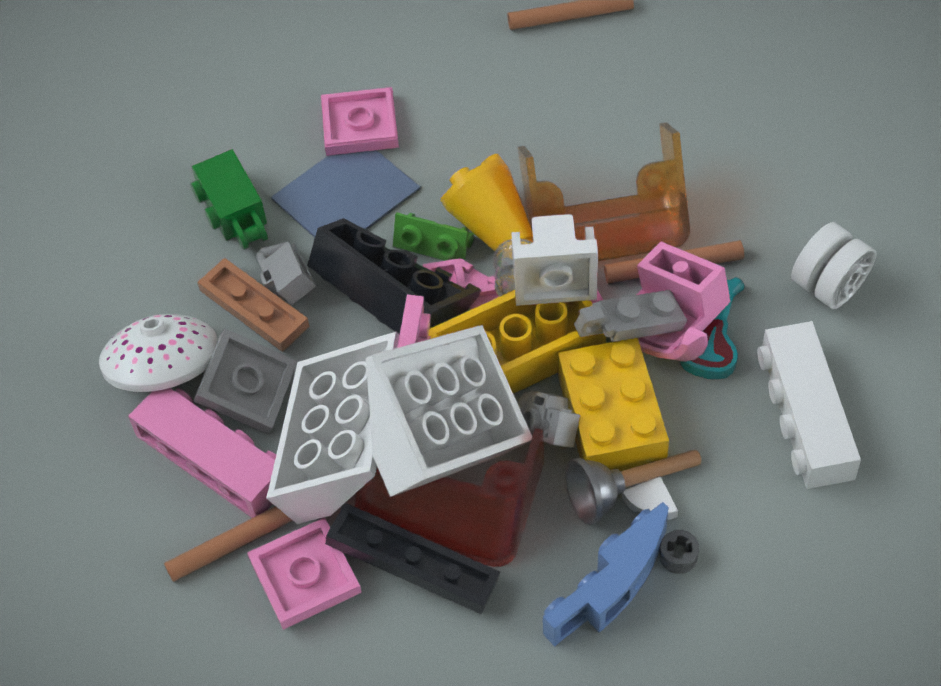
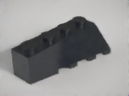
M345 218L317 228L307 266L319 274L323 280L331 283L347 295L351 301L359 304L375 316L379 322L387 325L399 335L407 294L424 297V313L431 314L430 328L465 313L480 295V288L470 283L464 288L450 281L451 273L439 267L433 272L417 264L418 256L406 250H390L386 248L387 240Z

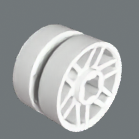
M830 222L823 226L803 248L793 266L791 279L807 292L815 291V297L831 309H837L846 303L865 281L874 265L877 253L875 249L858 238L853 239L852 234L837 223Z

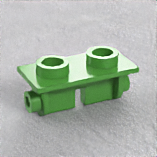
M396 212L393 247L444 261L458 258L465 260L467 247L471 248L474 241V233L468 232L467 227H462L461 229L446 224L442 225L431 220L416 217L411 212L408 215Z

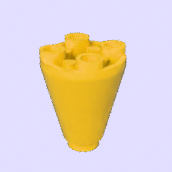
M493 154L472 170L464 167L455 172L449 179L452 186L440 200L444 208L504 260L508 259L513 265L511 232H520L521 245L533 243V232L509 167L499 154Z

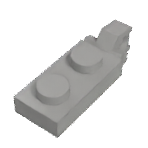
M671 290L601 300L593 303L590 307L580 309V314L574 326L580 337L604 333L605 337H610L612 342L682 331L687 318Z

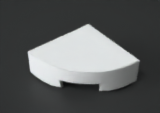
M661 477L625 489V492L622 493L623 501L634 512L638 511L641 513L646 509L652 511L664 502L669 507L668 520L678 517V509Z

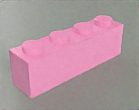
M168 388L152 391L128 415L134 432L139 439L251 518L267 511L271 507L272 503L266 498L276 454L272 451L264 453L255 446L253 440L246 433L239 429L234 432L226 427L223 420L210 409L203 411L197 407L192 398L183 390L177 388L174 391Z

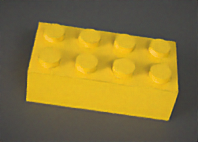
M515 290L430 328L428 334L430 339L483 325L513 394L558 373V352L606 343L604 333L580 337L574 326L580 314V309L592 306L591 300L516 306Z

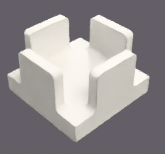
M565 214L533 217L532 244L521 245L520 232H511L516 306L597 300L598 248L597 239L594 238L593 226L585 227V240H577L575 238L573 216Z

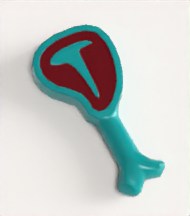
M738 277L727 280L731 302L702 331L707 333L708 345L703 354L695 360L680 361L682 368L692 375L706 379H725L733 374L737 366L738 352L736 346L727 335V319L734 296L745 288L744 282Z

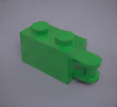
M233 149L192 165L195 181L191 182L190 185L198 203L200 204L205 201L208 208L204 209L213 230L219 228L226 241L236 237L243 250L249 248V243L259 239L262 242L268 240V235L264 228L267 220L262 200Z

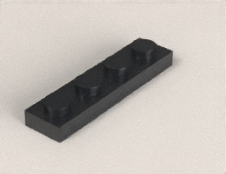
M347 503L343 505L326 535V545L479 614H482L500 576V571Z

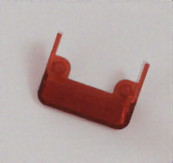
M535 428L524 464L513 461H500L493 464L487 470L482 486L443 477L390 497L379 469L376 467L375 476L356 492L354 507L491 567L505 566L517 554L544 465L543 430Z

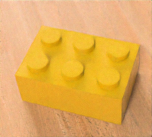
M638 338L558 352V379L563 397L568 398V409L580 415L575 437L580 458L585 461L600 462L609 470L618 469L619 471H624L668 457L669 438Z

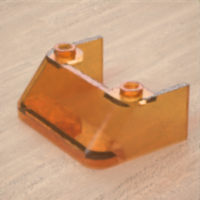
M667 122L659 123L663 160L648 163L639 170L636 176L637 195L564 206L563 194L555 183L546 180H536L534 158L526 146H519L518 154L525 204L531 228L533 217L570 214L573 216L575 238L577 240H585V227L593 226L594 238L597 239L598 261L650 253L660 242L676 248L680 247L686 242L690 234L680 133Z

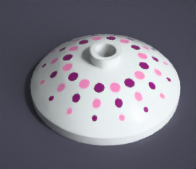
M160 314L142 318L121 329L105 345L99 357L101 373L109 384L127 391L151 392L178 386L192 380L206 370L218 341L217 334L209 324L188 315Z

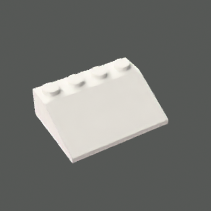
M483 325L373 354L366 358L372 453L390 497L500 457L533 440Z
M397 332L297 362L266 498L296 524L331 516L375 476L377 465L372 453L366 358L373 354L397 348L399 334Z

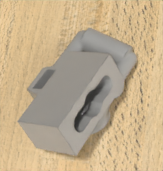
M288 241L261 248L257 253L256 257L262 269L260 278L263 285L278 297H284L291 305L316 287L305 263L306 261L295 244H291Z
M524 392L517 401V404L532 437L552 445L573 448L580 415L568 409V398L543 392Z

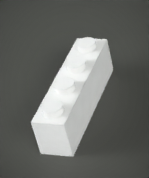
M813 322L765 329L763 344L757 349L758 361L762 370H768L771 379L768 383L770 398L773 404H779L782 413L780 415V428L784 439L791 440L794 449L791 452V460L796 475L802 474L806 489L854 481L861 458Z

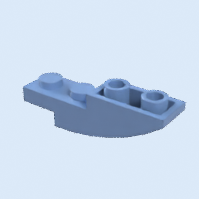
M664 502L652 511L650 509L642 511L633 520L631 527L620 536L613 534L608 537L599 548L598 572H590L580 581L576 591L567 598L559 597L555 599L545 609L543 615V635L553 646L560 643L586 621L600 633L633 600L647 580L660 553V544L666 533L669 507Z

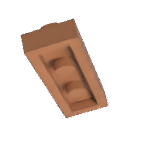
M226 258L222 259L197 282L203 294L282 352L310 327L306 316Z

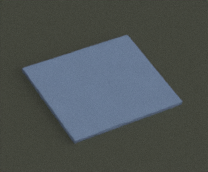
M374 150L326 156L274 194L271 199L315 238L317 228L342 218L367 230L421 188L381 153Z

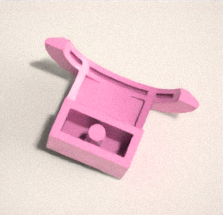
M660 242L637 265L642 289L636 295L671 290L687 318V322L682 331L638 338L642 352L658 358L683 362L695 360L703 354L708 345L707 333L702 331L731 302L725 268ZM598 289L597 300H591L592 303L604 300L600 295Z

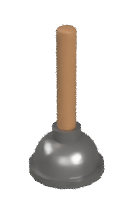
M691 450L624 471H619L618 469L609 470L604 464L596 461H585L582 458L571 459L566 467L568 494L579 518L584 523L592 525L598 523L602 516L614 507L617 494L625 492L626 487L699 466L701 464V455L697 450Z

